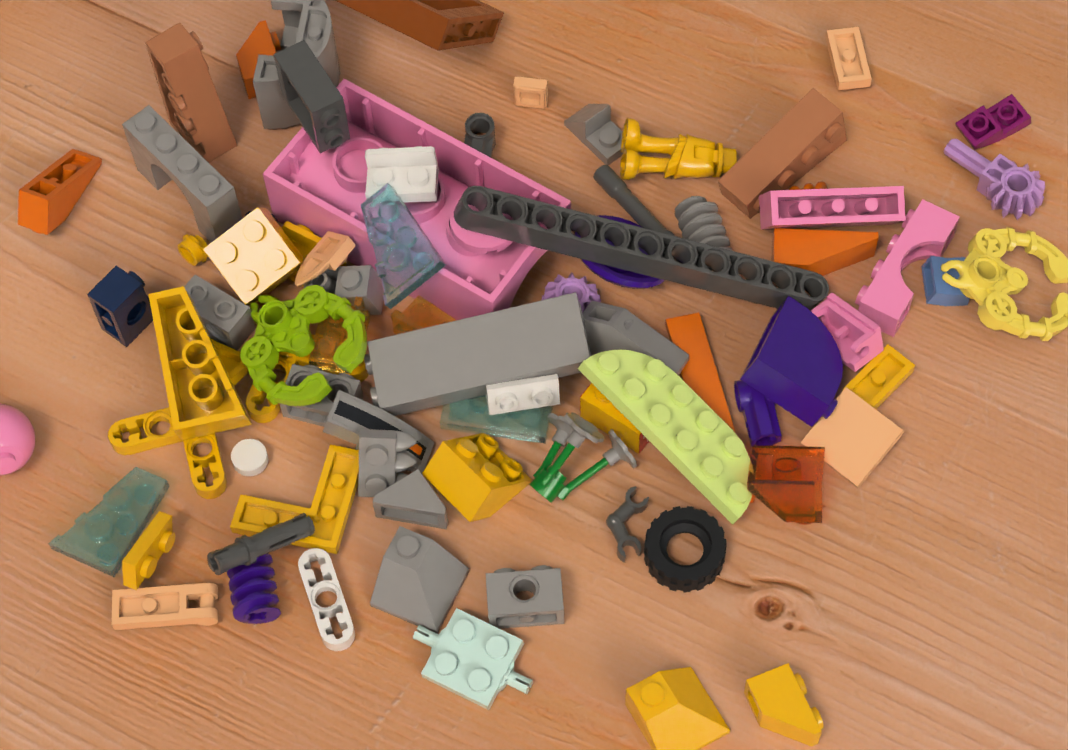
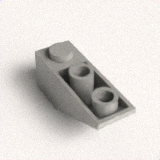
M591 301L583 312L592 355L608 350L636 351L661 360L678 376L689 361V354L625 308Z

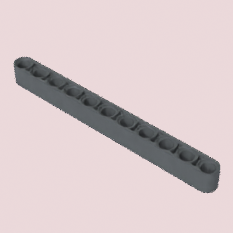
M474 185L468 187L454 210L456 223L461 228L777 309L789 295L811 311L829 292V285L826 279L816 272ZM468 205L475 206L479 211L472 210ZM502 213L510 215L513 220L507 219ZM537 222L544 224L547 229L540 227ZM571 231L577 232L581 238L575 236ZM605 239L611 241L614 246L609 245ZM639 248L645 250L648 255L642 253ZM673 257L677 258L681 263L676 262ZM706 265L710 266L713 271L709 270Z

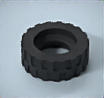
M687 506V508L673 507V510H665L660 513V516L651 522V527L647 529L645 537L644 560L646 566L648 565L650 575L655 577L660 585L669 587V590H681L683 593L696 589L699 591L704 589V586L707 584H712L715 581V577L720 575L723 563L725 562L727 543L726 539H724L725 532L722 526L720 527L718 521L713 516H709L706 511L702 509L697 510L691 506ZM680 533H689L696 536L703 545V555L700 560L692 565H679L672 561L667 553V544L673 536Z

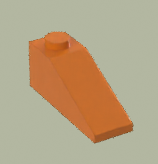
M71 149L20 188L18 225L29 228L39 234H50L67 219L101 166L102 158Z
M774 228L771 261L816 272L824 276L874 257L878 242V232Z

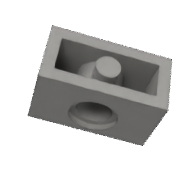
M541 565L527 571L502 568L494 571V573H486L489 624L499 629L564 624L561 568L553 569L550 566ZM521 591H530L534 594L528 600H520L516 597Z

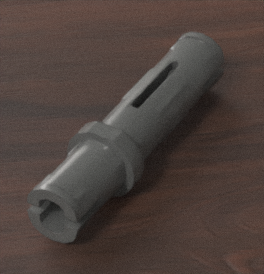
M302 513L250 537L242 535L235 539V543L209 552L207 555L208 565L216 575H221L239 565H251L262 555L313 535L315 531L313 521L309 516L306 517L305 513Z

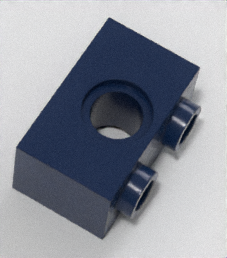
M116 265L87 295L101 329L128 347L153 321L149 297L143 288L145 286L144 281L133 271L127 273Z

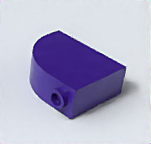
M788 295L771 316L740 380L812 427L821 416L827 419L838 403L834 397L842 380V358L838 346L826 326L808 308Z

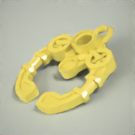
M1009 227L996 230L990 228L981 229L969 241V254L964 261L949 260L941 265V271L947 272L951 268L958 271L960 275L958 279H955L948 273L943 274L942 279L949 285L959 288L966 297L974 299L979 304L977 314L980 321L987 328L995 331L1004 330L1020 338L1026 339L1028 336H1037L1042 341H1049L1052 336L1059 334L1068 327L1067 293H1059L1053 299L1051 304L1052 317H1042L1038 322H1031L1026 314H1018L1014 300L1008 296L1020 293L1028 284V277L1023 270L1011 267L1000 259L1006 251H1013L1016 246L1024 247L1026 253L1033 254L1043 261L1045 274L1052 283H1068V259L1057 247L1036 235L1034 231L1028 230L1026 233L1015 232V229Z

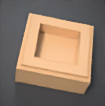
M515 76L513 84L514 105L547 109L548 80Z

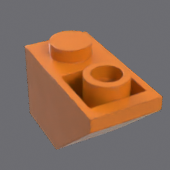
M266 20L260 21L236 54L248 99L256 98L253 78L258 55L273 56L276 51L281 50L276 31L269 32Z

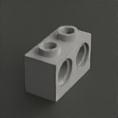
M194 275L184 286L192 298L210 338L238 350L256 328L251 317L250 307L197 275Z
M292 364L285 382L288 386H298L307 376L319 372L325 376L333 390L320 402L312 405L288 406L279 403L283 417L324 427L333 405L332 401L335 399L338 390L363 400L360 380H356V378L346 373L336 375L324 372L313 365L300 366Z

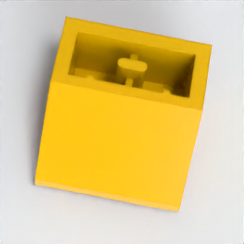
M485 433L443 441L422 472V475L469 522L491 517L527 487L532 480L523 471L521 464L509 458L499 448L498 442Z

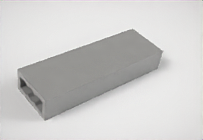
M575 292L368 341L369 353L365 354L364 361L368 374H373L375 387L370 388L373 405L393 416L487 395L486 385L557 374L558 378L581 373L578 367L592 354L581 304Z

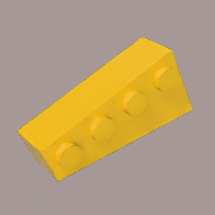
M185 287L150 293L149 300L173 431L181 440L252 425L197 308Z

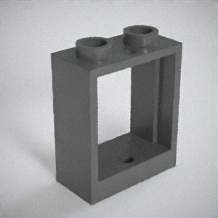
M305 40L273 54L282 96L319 153L337 148L349 140L350 133L344 99Z

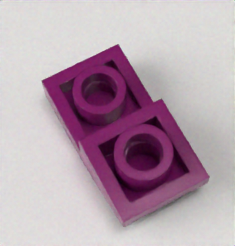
M1011 94L988 109L984 105L956 122L955 125L974 150L996 143L1030 125L1031 116Z

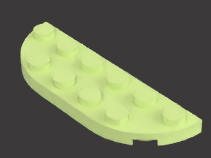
M620 349L597 353L581 363L578 370L733 525L747 509L754 487V474L750 457L744 443L736 433L672 369L659 359L640 352Z

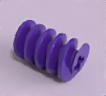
M268 553L257 558V561L251 565L246 566L243 564L227 571L228 578H230L228 583L229 589L232 592L230 598L232 605H234L232 612L234 618L239 622L246 624L268 623L277 619L281 614L280 609L273 607L279 602L278 595L270 594L277 589V584L275 581L269 580L273 578L275 571L268 566L273 562L272 555Z

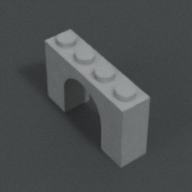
M150 105L122 124L137 170L157 190L173 180L188 200L199 231L211 243L243 219L234 187Z

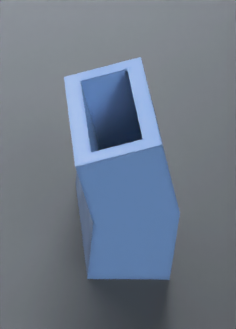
M930 256L921 266L926 304L940 306L968 305L970 298L966 297L959 288L949 285L942 279V275L945 273L958 279L960 276L958 271L953 268L947 272L941 271V265L947 261H964L965 257L944 258Z

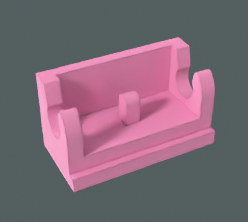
M830 293L826 300L811 310L817 317L821 316L819 320L833 336L840 351L842 363L854 372L884 351L881 327L834 293Z

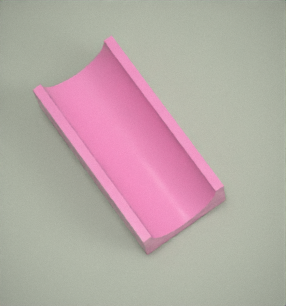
M343 79L336 88L344 99L350 139L337 148L319 153L302 127L263 173L272 214L282 224L289 221L295 225H304L313 234L321 238L327 231L349 236L356 246L348 255L347 261L356 266L371 265L384 282L453 321L510 308L524 278L537 260L548 250L513 242L506 249L499 252L497 250L488 251V254H476L465 250L455 241L450 229V211L455 201L462 196L468 187L474 185L571 209V201L350 81ZM432 146L435 148L439 167L437 201L367 204L365 197L368 169L365 160L366 149ZM537 222L540 227L547 229L544 224Z

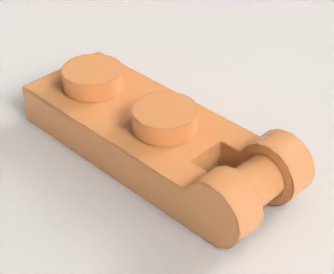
M214 583L145 587L138 588L137 590H112L111 625L114 630L188 624L203 626L217 624L218 610L214 608V600L218 599V586ZM189 600H199L200 607L189 608Z

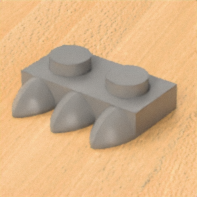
M360 429L358 497H374L377 493L407 476V474L401 472L414 466L416 460L401 451L407 450L417 443L414 437L401 431Z

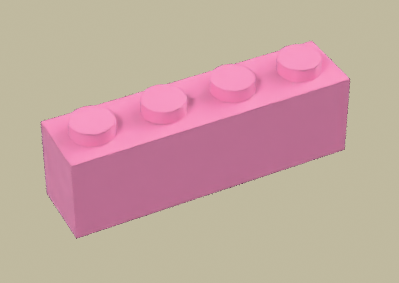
M904 186L776 190L759 195L761 230L774 228L794 229L893 225L906 221Z

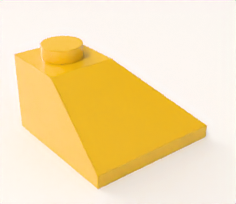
M691 667L658 671L626 689L625 705L652 750H700L730 733L729 727Z

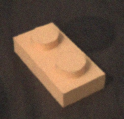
M859 27L827 30L826 43L837 89L846 90L870 87L872 78Z

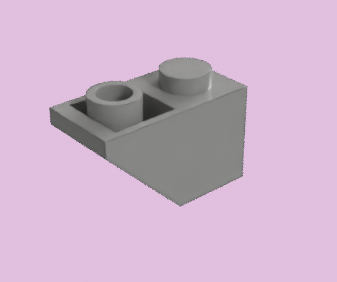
M371 265L339 266L336 271L327 269L317 278L304 284V288L310 285H319L326 292L333 293L341 298L345 297L352 304L351 308L360 310L364 315L382 314L386 283Z

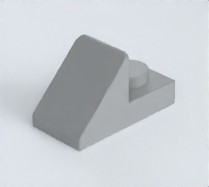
M588 104L564 121V125L605 165H610L622 156L621 140L623 131L611 121V106L609 104Z

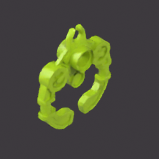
M310 285L302 289L295 299L280 301L271 295L258 296V301L265 303L259 312L258 304L255 302L251 303V317L257 323L254 337L246 341L241 348L240 358L247 367L255 388L258 391H264L267 394L266 398L273 405L278 403L288 406L312 405L320 402L333 390L325 376L319 372L307 376L298 386H288L284 381L277 384L274 382L277 375L272 370L278 363L279 352H288L298 357H304L313 351L315 342L309 329L310 323H320L327 319L329 315L335 321L342 318L344 320L342 327L347 331L348 338L336 349L333 360L340 369L351 373L363 362L367 348V332L364 326L366 317L360 310L351 308L352 304L345 297L341 298L333 293L326 292L319 285Z

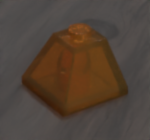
M752 445L747 490L784 522H796L802 525L822 523L825 447Z

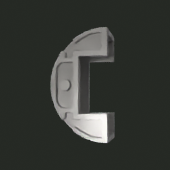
M271 0L272 9L282 10L285 27L280 45L281 50L305 40L337 87L340 79V66L331 15L324 0ZM259 54L253 85L264 129H285L300 124L282 96L274 56Z

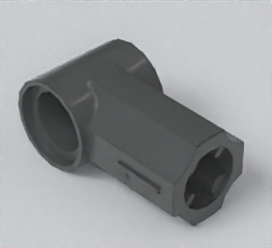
M485 113L472 114L465 122L466 134L464 143L492 158L493 149L496 145L494 120ZM477 133H486V134L480 135V136L475 135V134H477Z

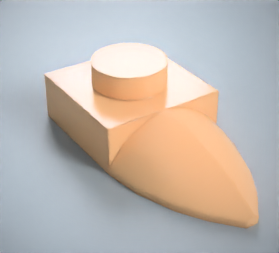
M327 231L301 264L295 278V285L297 287L304 285L320 276L327 269L336 271L347 260L348 255L356 246L349 236Z

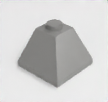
M399 526L383 556L370 606L416 626L422 625L438 634L469 573V568L433 539Z

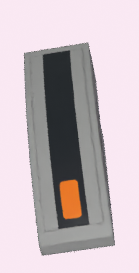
M338 390L323 432L356 444V450H359L360 429L394 430L407 433L417 440L414 446L401 451L416 460V464L407 470L414 472L418 469L422 474L434 442L417 429L383 409Z

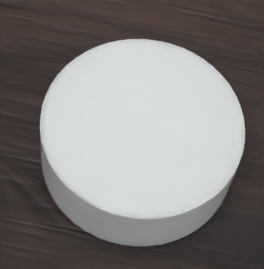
M245 439L234 446L231 452V460L239 474L255 476L263 472L267 467L268 454L265 446L260 441Z

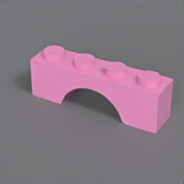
M923 199L916 211L912 209L908 211L905 216L906 221L902 223L903 232L900 236L894 234L886 250L889 255L885 261L878 260L871 274L872 283L869 287L863 285L855 300V304L859 305L858 311L878 324L882 332L892 337L895 336L907 316L914 295L904 283L901 271L912 262L928 259L930 256L942 257L955 235L960 218Z

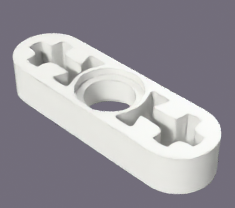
M309 549L300 556L298 568L322 641L330 650H345L354 642L355 630L331 558L323 549ZM318 561V564L321 565L323 581H316L314 572L311 569V562ZM324 591H331L337 595L336 602L330 607H320L316 603L318 595ZM334 616L337 617L339 627L343 630V637L340 639H336L334 634H332L333 629L329 618Z

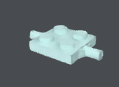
M458 608L454 611L447 626L439 634L422 625L416 628L417 631L414 632L413 639L432 647L431 655L421 672L423 678L487 710L491 708L497 694L506 685L526 695L530 691L529 687H532L533 679H529L514 671L515 660L524 645L522 639Z

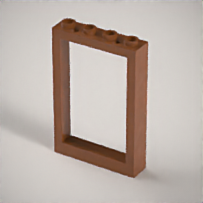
M335 0L437 51L492 43L504 12L479 0Z

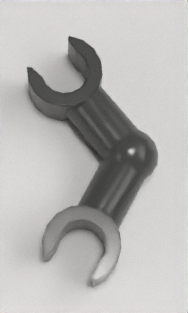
M637 486L628 489L625 502L606 519V524L611 529L618 543L617 556L624 563L626 554L623 547L632 546L638 556H640L641 552L640 541L634 536H630L624 525V522L633 513H642L648 506L649 497H646L643 502L638 504L631 501V498L636 494Z

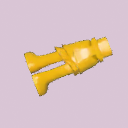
M626 118L621 140V153L623 154L620 161V176L622 180L633 179L639 173L664 172L663 179L669 176H673V179L710 176L719 178L721 173L725 174L737 161V150L723 148L722 143H717L715 146V142L689 134L686 136L679 134L676 138L648 136L641 133L638 121L632 118ZM638 153H661L671 156L670 158L641 156Z

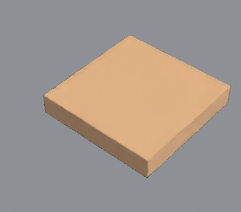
M845 387L836 398L838 403L827 419L821 417L801 441V444L859 488L903 435L904 431Z

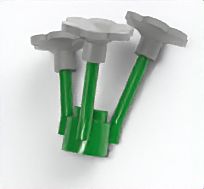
M549 413L547 416L549 422L557 428L552 438L554 443L542 465L533 475L535 477L529 485L552 503L557 496L564 500L572 490L608 464L612 466L621 459L628 462L634 469L637 467V462L628 451L624 442L611 429L608 431L611 439L612 448L602 455L604 458L567 485H563L567 478L559 472V469L575 447L579 448L585 439L598 443L603 442L605 437L598 432V429L592 423L584 420L576 413H566L564 417ZM568 441L569 443L567 444V446L561 452V454L556 459L554 464L551 465L560 447H564Z

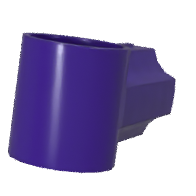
M742 380L735 381L734 393L739 412H743L750 445L763 449L781 442L782 435L775 410L776 403Z

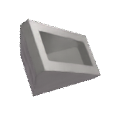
M418 469L374 495L373 507L377 518L447 530L446 507Z

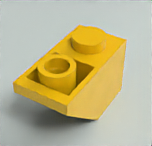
M789 663L746 680L744 694L760 727L808 746H814L819 743L822 733L821 729L824 728L821 715L816 707L810 708L804 696L807 694L805 683L799 673H793Z

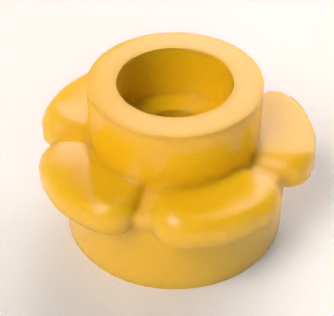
M185 234L183 241L177 245L181 256L193 266H196L201 261L203 263L206 262L208 255L203 249L208 245L205 240L199 235Z

